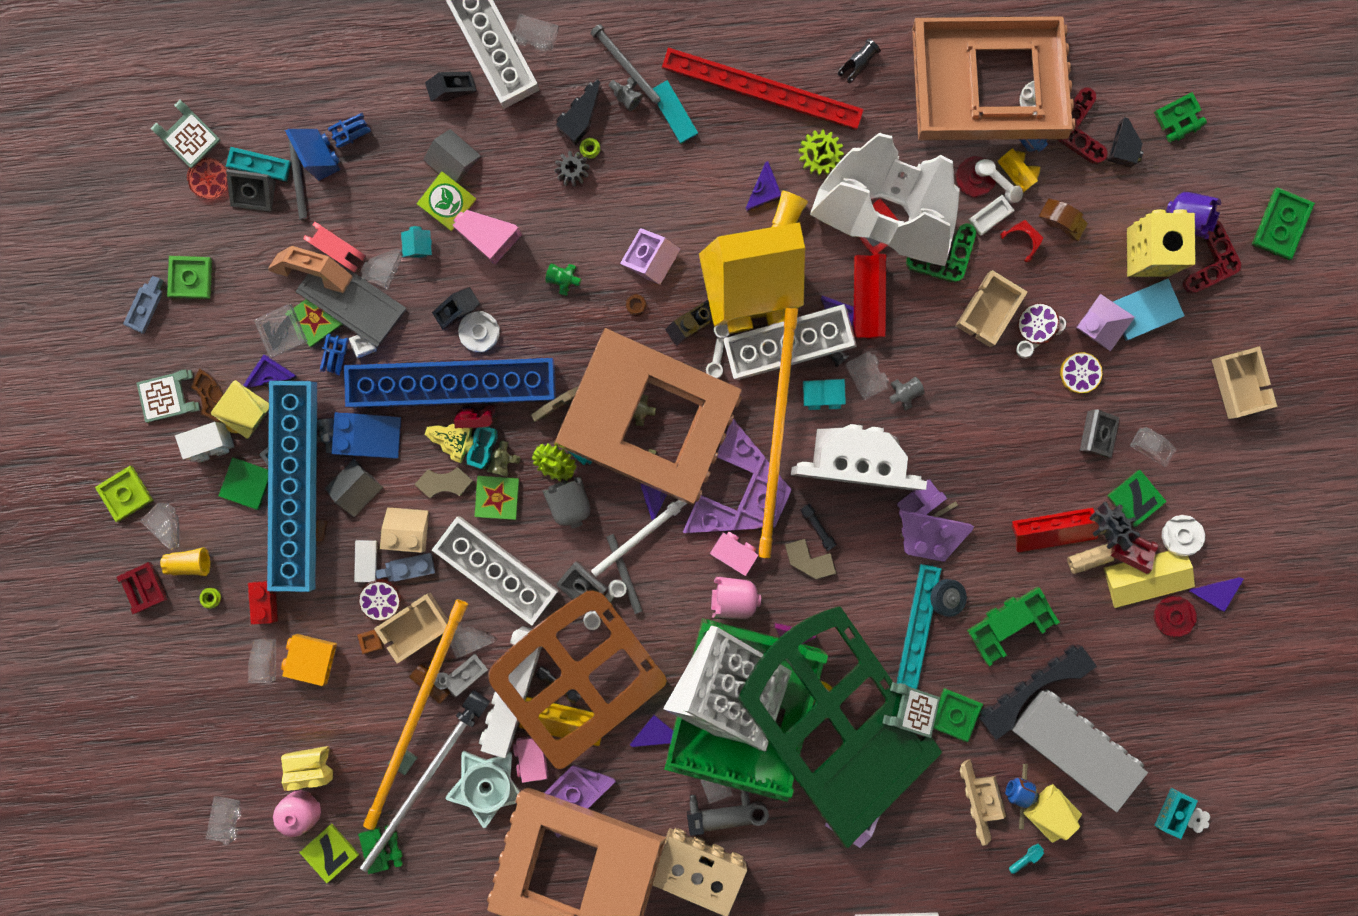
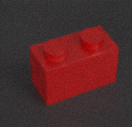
M267 581L248 583L251 625L277 622L276 591H267Z

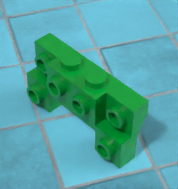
M1036 587L1020 598L1017 597L1015 599V597L1007 599L1004 602V606L999 609L997 607L991 609L986 613L987 616L983 618V621L968 629L967 632L977 646L976 648L985 663L991 666L992 662L998 658L1007 656L999 643L1000 641L1031 622L1034 623L1039 633H1044L1045 629L1060 622L1052 611L1042 590Z

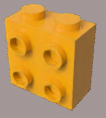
M300 634L292 635V638L288 639L286 650L289 651L287 658H284L282 662V676L320 686L328 684L337 643Z

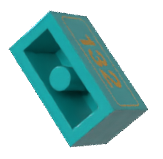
M1171 788L1154 826L1181 839L1198 800Z

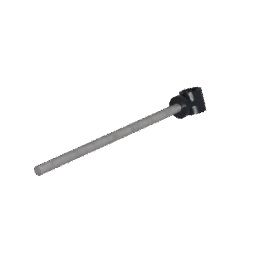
M475 690L470 693L462 705L465 709L464 712L459 711L456 715L460 720L361 865L360 869L367 872L460 734L467 725L470 727L475 725L476 722L473 719L475 716L480 718L491 702Z

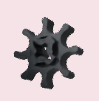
M1103 502L1097 508L1098 511H1095L1089 517L1091 521H1095L1099 525V528L1093 532V535H1104L1105 539L1108 540V549L1119 543L1122 550L1127 551L1133 545L1132 542L1141 536L1140 533L1135 532L1131 528L1136 518H1126L1125 514L1122 513L1123 506L1121 504L1112 511L1107 502Z

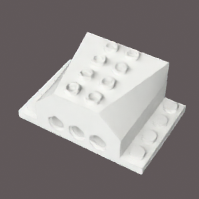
M853 424L843 428L817 429L813 463L800 462L797 463V466L792 467L791 470L792 476L906 490H926L927 481H921L922 476L906 475L908 456L900 447L898 438L890 433H885L884 428L871 427L862 430L863 426Z
M711 626L667 701L664 710L715 736L747 743L758 750L766 751L768 740L738 700L747 678L764 654L720 628ZM781 664L775 670L760 695V701L775 721L792 673L791 670Z

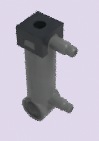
M741 790L742 805L704 811L698 808L696 795H690L689 797L690 811H687V820L690 836L704 834L705 831L747 825L761 826L769 818L767 806L761 801H754L750 804L747 791ZM755 809L764 811L763 815L759 818L754 817L752 813Z

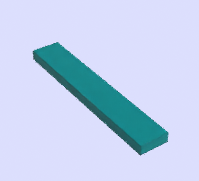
M920 564L896 681L897 684L901 683L914 689L918 688L933 613L930 597L933 587L939 582L942 568Z

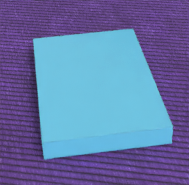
M1169 279L1113 301V303L1135 317L1123 333L1126 341L1184 317Z

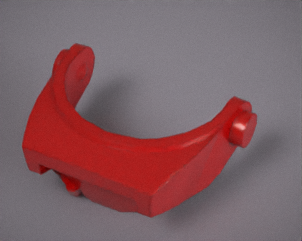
M1024 220L1007 232L1004 230L1000 234V238L1003 239L1008 233L1016 230L1029 234L1033 242V249L1024 261L1030 262L1040 246L1043 236Z

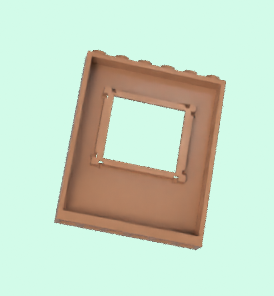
M1063 17L915 18L912 35L918 140L1068 139L1071 131L1075 129V119L1072 118L1071 114L1074 102L1073 99H1070L1072 81L1068 78L1070 73V62H1067L1069 44L1065 42L1067 25H1064ZM976 50H1032L1036 106L979 107Z
M605 328L554 445L691 505L695 501L698 502L702 495L700 488L702 483H706L710 476L709 466L711 463L714 464L717 459V447L719 444L722 445L725 440L726 433L724 431L726 426H730L733 421L734 415L732 412L734 407H738L741 402L742 396H740L742 389ZM648 382L699 405L675 463L623 441Z
M529 787L518 793L515 801L517 804L516 811L512 813L510 818L512 825L504 839L506 846L499 857L500 867L493 878L494 888L487 899L489 903L488 911L500 916H575V914L578 916H644L666 837ZM545 829L598 848L580 910L528 890Z

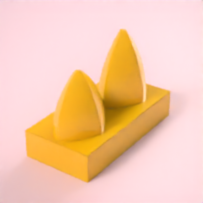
M1012 148L998 160V163L1016 186H1020L1023 192H1025L1038 181L1040 167L1026 166L1024 163L1025 152L1015 151Z

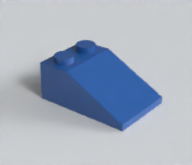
M318 129L285 130L303 167L318 181L340 170L338 166L340 160L335 151L331 152L328 146L331 142L325 133L322 134Z
M335 412L332 454L399 458L401 417Z

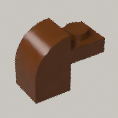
M1048 199L1039 214V217L1049 227L1061 229L1072 240L1076 241L1079 240L1088 225L1082 218L1083 213L1071 205L1058 200Z

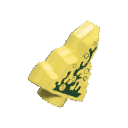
M451 424L448 427H427L425 435L432 442L441 445L443 452L450 454L451 459L462 463L465 454L474 445L472 437L473 428L455 429L454 424Z

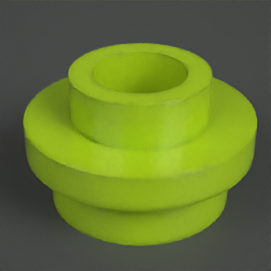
M586 138L580 144V152L588 159L595 158L600 153V144L594 138ZM590 145L594 147L592 152L586 150Z
M215 588L204 589L200 594V603L205 608H215L221 601V595ZM210 594L214 596V600L212 602L208 600V596Z

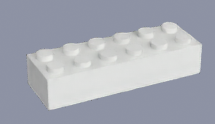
M446 0L503 109L539 91L532 72L493 0Z
M845 305L797 318L791 365L857 347ZM784 322L723 339L734 379L740 380L780 368Z
M456 517L432 549L433 552L530 625L537 621L559 591L462 517Z
M525 626L520 627L518 630L516 629L513 632L510 643L515 645L532 629ZM542 646L531 653L509 675L510 683L524 701ZM495 692L491 703L495 706L487 715L485 724H488V728L482 732L479 744L482 745L481 751L505 758L510 751L519 721Z

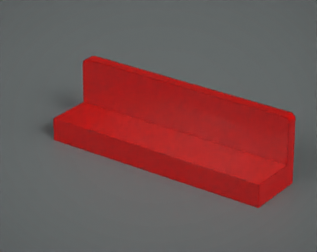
M886 254L872 256L855 255L854 337L873 339L885 337Z
M1087 508L1012 521V529L1016 537V551L1024 552L1098 539V536H1094L1093 532L1099 528V525L1089 519L1095 512L1094 509Z

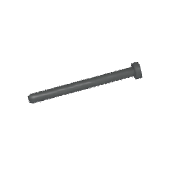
M601 24L595 26L590 33L593 38L598 37L655 104H658L661 101L658 94L603 32L605 28Z

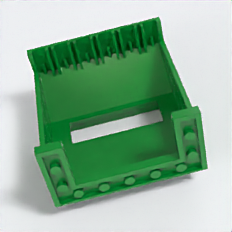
M702 618L693 655L711 626L720 628L762 654H765L779 638ZM803 644L799 645L798 650L820 679L823 664H826L828 655L823 649ZM784 659L781 665L792 671L780 708L785 709L781 730L783 733H786L813 707L814 699L789 663ZM676 716L664 770L788 802L789 797L792 798L794 777L769 742L766 751L758 750L747 743L715 736ZM803 741L799 743L796 747V751L799 755L801 753Z

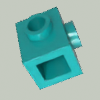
M420 226L409 227L408 231L401 232L403 257L423 258L432 255L430 230H422Z

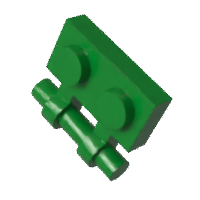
M1193 92L1154 112L1163 130L1169 127L1172 129V133L1166 136L1169 143L1175 140L1179 141L1186 134L1197 132L1202 126L1207 124L1205 117L1197 119L1195 115L1202 109ZM1187 119L1189 124L1181 128L1179 122Z
M380 827L358 834L364 859L367 858L382 836ZM394 832L388 840L391 852L386 853L384 846L369 868L368 874L389 869V860H393L395 867L403 865L401 859L403 857L402 851L399 850L397 843V832Z

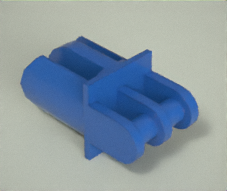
M363 113L343 122L339 120L340 122L328 128V131L333 134L332 139L337 143L336 148L353 143V140L371 132L370 127H367L366 121L363 120ZM342 127L343 130L338 132L337 129ZM346 135L347 138L342 140L341 137Z
M327 334L324 347H322L324 353L320 367L321 372H325L327 368V372L333 373L335 370V374L340 376L344 355H347L349 338L341 339L340 336L332 337L331 334ZM330 343H334L333 349H329ZM339 345H343L342 351H338Z

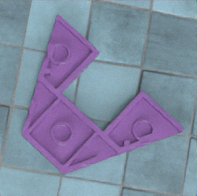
M733 419L726 432L725 440L718 450L717 458L753 473L744 496L736 511L701 495L699 501L693 507L683 533L758 529L763 527L770 463ZM780 475L778 477L773 528H775L791 492V488Z

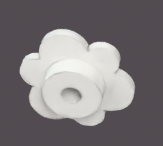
M1196 808L1189 820L1188 827L1193 828L1197 833L1202 832L1203 828L1209 827L1207 822L1210 819L1209 813L1206 811L1202 812L1200 808Z

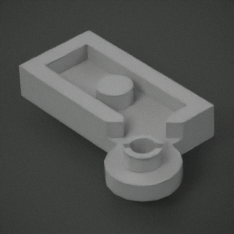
M473 654L451 674L438 673L434 685L438 689L448 688L453 696L456 697L488 669L476 654Z

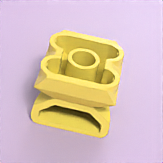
M235 380L214 407L211 415L248 439L269 412V403Z
M329 746L282 755V785L284 791L326 785L333 780V770L326 765Z
M1053 784L1047 786L1038 795V800L1035 804L1024 810V814L1052 843L1060 838L1063 840L1069 839L1080 828L1078 820L1082 814L1063 795L1061 790L1057 789Z

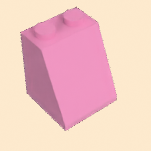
M469 210L459 213L454 219L455 223L453 226L458 233L494 265L522 236L519 228L514 224Z

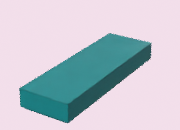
M668 80L652 88L661 99L657 105L679 143L682 144L698 135L696 128Z
M230 147L226 167L238 171L267 174L273 179L287 182L292 162Z

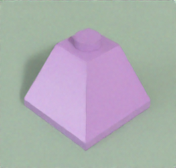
M1100 294L1076 329L1111 351L1135 317Z

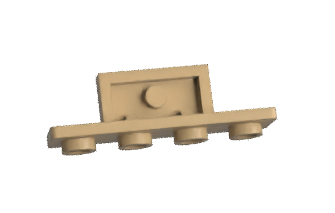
M969 759L961 764L960 774L962 779H965L966 796L970 799L972 806L971 816L975 819L977 825L976 835L981 840L982 846L991 841L987 821L1004 819L1006 814L996 776L976 779L971 760Z

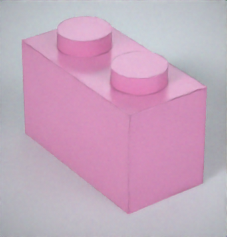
M728 532L727 535L722 533L710 554L746 576L758 557V554L755 553L756 548L747 542L745 545L737 542L739 537L731 532Z
M531 736L518 738L516 744H513L515 757L518 756L519 765H516L518 777L522 778V783L547 779L549 774L545 754Z

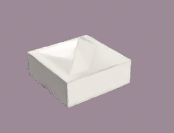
M359 335L349 338V343L357 359L376 351V347Z

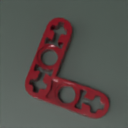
M1085 87L1073 99V109L1080 113V117L1075 120V129L1071 131L1070 136L1073 133L1076 135L1071 141H1068V139L1056 140L1090 163L1100 164L1107 158L1108 151L1106 147L1077 128L1096 100L1095 91L1092 88ZM1089 94V100L1083 106L1079 105L1084 98L1082 95ZM1076 138H1083L1085 140L1084 148H1078L1075 145ZM1090 144L1093 145V146L1090 148L1091 150H1089V151L1086 153L1085 150L1090 146ZM1097 150H1099V151H1100V154H1099V155H1100L1101 157H1098V158L1096 159V158H1094V155H1095L1094 152H1096Z
M1219 220L1215 226L1216 230L1214 232L1208 231L1209 238L1205 239L1216 263L1184 279L1183 287L1188 293L1199 292L1236 274L1241 269V261ZM1219 235L1221 236V238L1216 239L1215 241L1212 240L1213 238ZM1218 242H1223L1226 245L1224 253L1218 252L1216 248ZM1230 254L1229 257H1227V258H1225V259L1222 260L1221 257H1224V256ZM1233 262L1235 266L1232 269H1227L1226 266ZM1209 269L1217 272L1215 280H1210L1207 277ZM1202 278L1203 282L1196 284V288L1190 286L1189 283L1192 280L1195 281Z

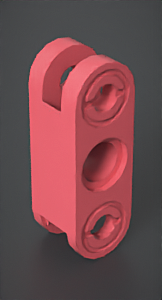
M314 221L312 225L318 231L313 238L305 235L303 239L355 273L358 267L347 261L345 257L350 252L363 261L366 255Z

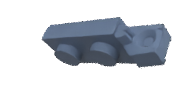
M152 276L148 284H144L143 287L139 288L123 325L145 334L161 299L163 291L160 289L164 280Z
M432 553L385 563V569L375 571L377 579L388 577L389 581H399L436 573Z

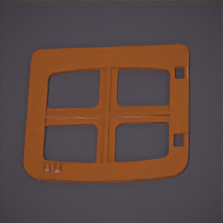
M597 591L584 592L538 624L491 666L488 674L492 688L557 769H563L660 691L667 682L663 672L655 664L608 599ZM607 609L614 616V619L610 622L602 614ZM593 610L609 629L611 636L582 660L574 661L556 638V633L578 617ZM542 646L560 668L561 676L531 701L526 702L510 683L509 675L531 653ZM624 649L639 669V676L608 704L589 681V674L617 651ZM645 659L652 667L647 672L640 664ZM575 689L593 711L594 716L573 732L556 740L541 723L538 716L566 692Z

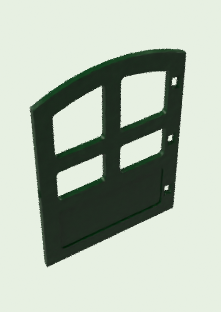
M837 606L806 618L783 634L755 665L741 690L738 700L845 848H849L942 754V751L932 737L924 736L920 740L915 733L883 724L884 715L897 717L902 694L890 691L892 679L841 606ZM835 627L858 659V664L828 692L804 659L798 647L813 636ZM847 628L854 635L851 639L844 632ZM784 659L789 663L815 700V705L786 733L782 732L760 701V695L767 682ZM870 677L885 698V703L858 730H855L841 711L840 704ZM883 678L889 686L886 690L880 684ZM828 718L842 738L843 744L812 773L796 751V747L822 721Z

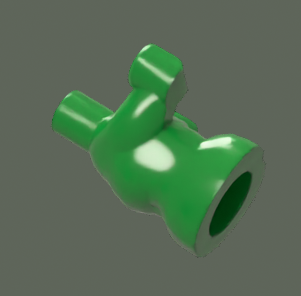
M552 263L549 265L545 281L546 283L559 285V294L567 296L568 287L571 284L576 286L581 284V278L575 277L573 274L576 269L575 265L568 264L566 268L558 267Z

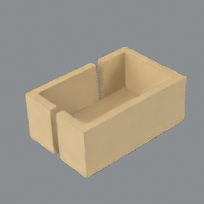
M993 270L986 275L978 288L979 291L975 293L956 324V327L969 335L977 334L975 338L989 347L996 345L1027 294V291Z
M1260 346L1212 359L1228 419L1277 407L1273 390L1260 391L1259 388L1271 385Z
M430 592L374 629L384 644L393 641L394 644L387 647L396 663H399L442 635L449 620Z

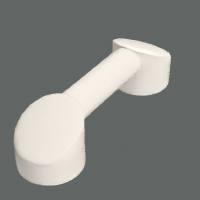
M983 159L976 163V173L981 177L990 175L1006 190L1005 199L1009 203H1017L1022 199V188L1020 186H1013L996 170L993 161Z
M1057 316V328L1053 335L1061 334L1066 327V321L1061 316ZM1022 341L1018 344L1016 352L1019 357L1028 359L1032 356L1034 349L1044 341Z
M727 324L714 327L717 341L713 361L708 364L706 373L715 378H719L723 373L722 366L720 365L724 348L723 339L730 336Z
M613 580L608 586L609 591L605 597L609 602L614 597H622L626 593V585L621 580ZM589 611L585 614L583 622L586 628L589 630L597 629L601 624L597 613Z

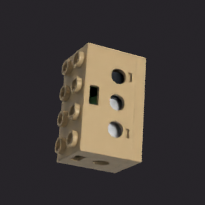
M669 828L653 886L718 914L728 916L747 872L746 861L738 853L732 852V854L724 852V848L719 845L713 844V846L705 843L704 839L698 836L692 838L679 828L674 830Z

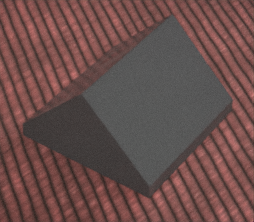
M450 129L433 140L423 160L439 174L442 171L456 183H459L481 158V155Z
M227 169L230 206L263 211L272 210L276 180L267 174Z
M1096 409L1087 411L1080 451L1112 458L1120 417Z
M353 459L325 489L336 504L355 517L384 487Z
M575 561L556 583L572 600L586 591H597L603 594L607 589L599 579L578 561Z

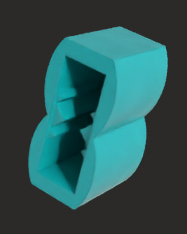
M845 379L802 382L803 406H808V410H821L820 406L829 405V409H841V405L846 404Z
M478 427L473 437L474 445L467 454L468 465L480 469H485L489 465L491 449L495 446L498 438L497 430L490 427Z

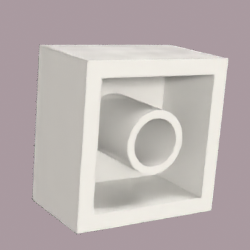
M213 422L175 435L182 458L184 460H191V462H204L210 459V455L217 454V456L229 453L228 449L234 448L230 432L224 423Z

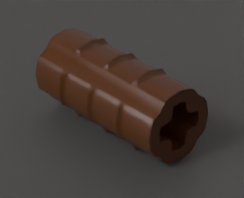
M420 664L411 673L409 678L421 688L428 669ZM433 685L429 696L440 705L450 691L448 688L438 689Z

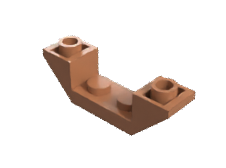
M294 246L279 252L268 268L270 272L287 277L292 269L321 277L325 288L344 293L352 279V275L330 257Z

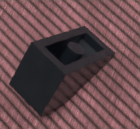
M471 71L438 72L425 82L431 102L449 101L477 91Z
M1124 117L1118 123L1108 161L1132 168L1137 163H1140L1143 151H1141L1143 143L1129 118Z
M468 287L452 293L432 314L443 330L474 311L480 303L472 289Z

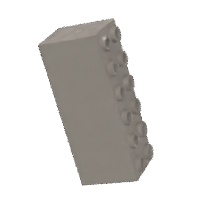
M1037 689L1016 716L1014 727L1011 730L1115 812H1118L1148 772L1143 769L1144 764L1137 758L1127 754L1128 751L1113 741L1109 742L1111 738L1097 728L1092 729L1095 725L1080 715L1077 717L1078 712L1064 702L1059 703L1061 698L1047 689L1045 691Z

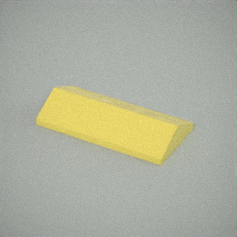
M1169 551L1155 554L1153 568L1148 575L1124 562L1104 567L1114 608L1195 587L1193 567L1189 557L1176 556Z

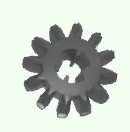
M568 151L569 157L566 158L564 154H561L560 157L563 161L556 160L555 163L559 167L555 168L554 171L559 174L557 177L559 181L565 179V186L571 181L572 186L576 187V180L583 184L582 177L589 176L586 170L590 169L588 164H584L587 161L586 157L580 158L579 152L573 157L572 152ZM571 165H574L576 168L573 173H570V170H568Z

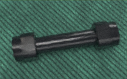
M809 503L801 508L804 518H808L822 539L821 544L826 551L837 545L832 536L829 537L814 514L816 511Z
M543 665L535 674L541 681L546 680L550 684L557 680L555 676L550 674L551 670ZM575 689L565 693L568 696L567 699L574 704L581 697Z

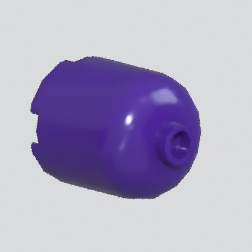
M1183 192L1173 202H1169L1166 213H1174V210H1187V213H1195V236L1208 239L1209 235L1207 233L1208 231H1214L1220 212H1217L1216 209L1217 205H1221V199L1192 192Z

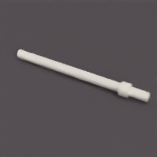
M678 500L675 503L669 504L667 510L598 564L591 572L597 577L672 515L676 516L681 512L680 509L687 503Z

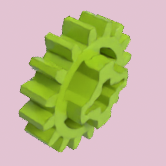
M815 130L813 131V137L807 134L805 137L807 142H801L800 145L804 148L798 151L799 154H803L799 161H805L804 169L807 167L811 168L810 174L816 170L818 176H820L822 171L828 175L829 169L833 170L836 167L835 164L841 161L838 157H843L844 155L843 152L839 151L843 145H837L838 137L831 138L832 132L825 135V131L822 130L821 134L818 135ZM823 140L820 143H814V141ZM829 144L832 145L834 152L830 150ZM825 146L824 154L817 160L818 152ZM807 151H808L809 154L812 155V158H813V161H812V162L810 161V159H809V157H808ZM824 162L829 163V164L824 165V166H819L820 163H824Z
M548 443L546 446L541 444L540 447L537 446L532 456V460H534L533 465L538 466V471H541L545 476L550 475L551 479L557 478L558 481H561L562 478L565 481L568 478L571 479L577 467L574 464L576 461L570 459L572 455L567 454L564 449L559 450L557 445L552 447Z

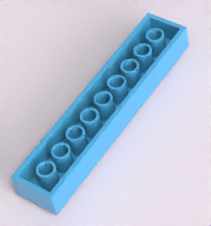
M269 381L267 591L309 592L315 589L317 382Z

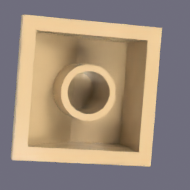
M387 507L382 525L380 549L425 552L429 511Z

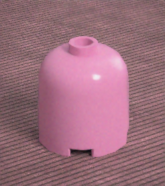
M724 577L715 578L714 583L718 584L717 590H712L711 610H716V612L713 613L712 617L724 619H748L752 617L756 607L761 605V595L757 594L756 586L747 580Z
M300 790L290 793L275 808L273 821L276 829L284 836H301L313 828L319 821L321 814L320 803L316 801L310 792Z

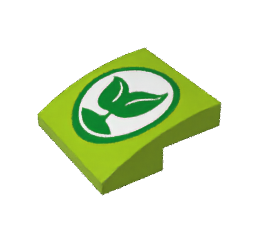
M441 171L417 202V205L450 231H453L456 216L461 212L464 213L466 210H469L477 199Z

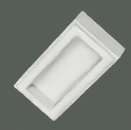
M1001 195L971 217L969 222L975 227L978 234L982 236L1013 213L1014 209L1005 197Z
M355 540V582H377L375 572L377 570V541Z

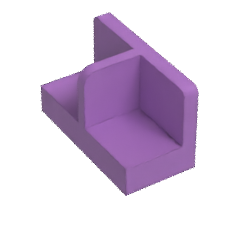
M926 480V490L912 491L899 501L897 506L903 511L926 515L947 498L943 492L937 490L930 480Z

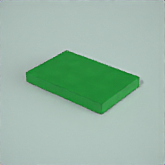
M1278 187L1275 188L1252 245L1289 261L1292 260L1315 203Z

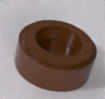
M631 295L626 300V309L632 315H641L646 309V301L641 295Z

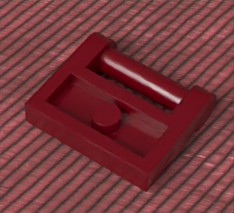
M488 404L480 409H474L473 406L462 407L454 419L455 429L490 426L493 420L492 417L496 413L495 406Z
M1139 537L1132 543L1146 549V551L1135 545H1132L1127 551H1123L1119 543L1112 547L1110 556L1147 575L1152 571L1155 552L1158 549L1157 543L1149 542Z
M147 562L116 577L118 583L121 582L130 602L132 615L167 600L151 562ZM131 577L133 578L135 585L139 591V594L142 598V604L139 603L136 594L132 588V585L129 581V578Z

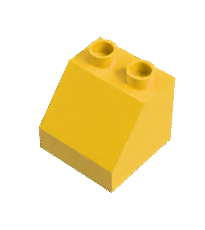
M800 222L719 236L699 253L714 326L727 324L729 334L753 329L752 319L766 317L768 326L784 322L786 308L798 309L804 305L805 245Z

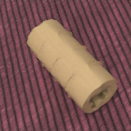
M1107 544L1067 557L1071 572L1076 574L1114 561V557L1110 556L1112 550L1108 549Z

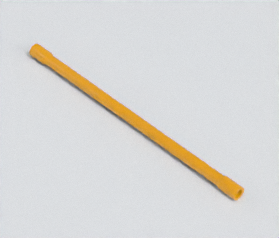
M795 308L785 309L784 337L762 536L760 538L758 554L762 558H771L772 531L794 333L798 316V309Z
M457 599L453 606L441 641L373 805L369 809L363 826L369 830H374L378 823L390 788L454 634L468 606V603Z

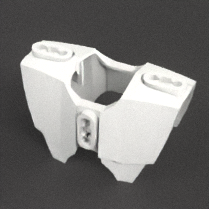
M881 133L877 134L863 147L852 148L831 171L819 188L810 215L852 237H867L885 243L895 249L899 255L945 266L959 206L960 189L954 184L953 161L940 155L935 159L923 161L917 167L908 165L898 160V150L894 146L893 137ZM881 197L902 205L909 215V221L903 223L904 221H897L879 214L875 211L871 199Z

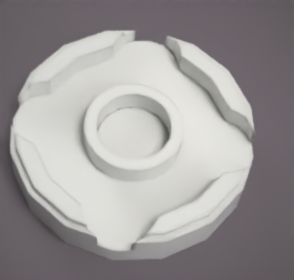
M478 311L467 314L461 320L458 333L461 343L467 349L474 352H485L497 344L500 328L497 321L490 314Z
M1180 515L1173 517L1165 524L1162 529V540L1169 552L1176 556L1186 557L1200 550L1205 541V532L1203 526L1194 520L1193 517Z

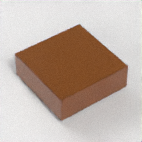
M375 630L357 634L362 655L384 648L382 640Z

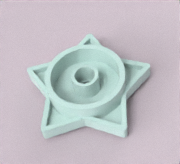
M463 751L461 755L462 777L446 795V800L470 807L481 826L485 828L500 807L516 803V797L520 792L510 778L512 753L509 752L505 758L496 756L486 760ZM482 783H490L489 788H483Z

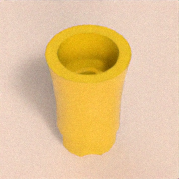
M782 191L772 227L797 223L808 201L790 192Z
M205 547L163 555L160 562L164 575L207 576L210 571V556Z

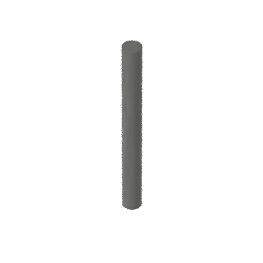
M289 140L299 220H306L308 218L300 159Z
M614 534L606 536L613 553L619 548ZM620 557L615 562L622 581L626 585V592L634 613L637 614L642 612V608L623 557Z

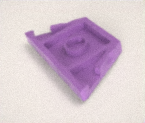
M903 510L899 512L903 524L901 529L904 536V550L908 555L945 561L974 528V526L968 523Z
M573 764L544 793L588 809L616 780ZM555 833L558 838L561 836V834Z

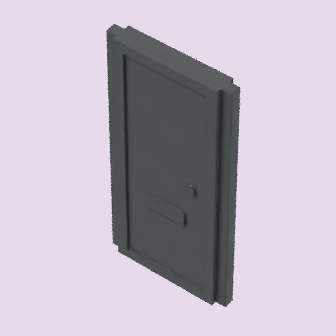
M336 260L334 261L352 275V279L344 293L325 288L321 277L308 274L295 292L377 348L407 310L406 307Z

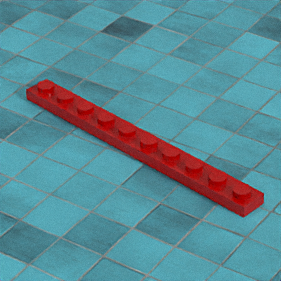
M669 47L662 64V69L854 130L858 129L864 110Z

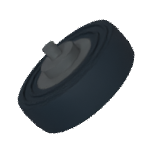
M941 580L932 589L931 605L940 615L947 617L955 616L965 607L967 600L966 590L956 580Z

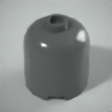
M581 476L574 477L575 481L570 483L564 480L549 486V490H542L552 516L560 526L570 525L571 529L583 525L582 521L590 515L591 507Z

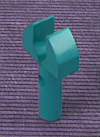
M1039 844L1031 846L1025 856L1009 867L1010 872L1015 874L1031 861L1033 863L1037 862L1043 856L1044 849Z

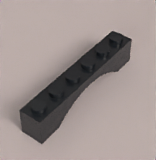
M1078 644L1068 646L1062 656L1052 658L1047 662V667L1034 671L1030 675L1032 678L1026 682H1019L1014 686L1015 690L1010 694H1003L997 699L998 702L992 707L989 705L981 710V715L978 718L995 740L1014 727L1015 719L1021 706L1037 689L1060 679H1081L1097 667L1083 646Z

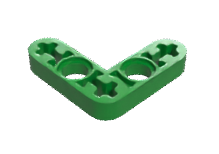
M965 223L957 229L949 259L946 261L948 265L946 269L953 270L956 267L960 275H957L955 278L952 277L953 274L951 272H945V275H942L945 266L940 265L941 269L939 272H932L929 262L926 263L925 270L922 269L924 266L922 264H917L915 267L913 262L910 261L913 258L910 257L906 258L907 268L911 271L949 282L960 281L965 275L975 240V227ZM966 228L968 233L971 234L965 240V243H969V246L964 243H957L963 240L964 234L961 231H964ZM956 248H963L966 251V256L962 259L956 257Z

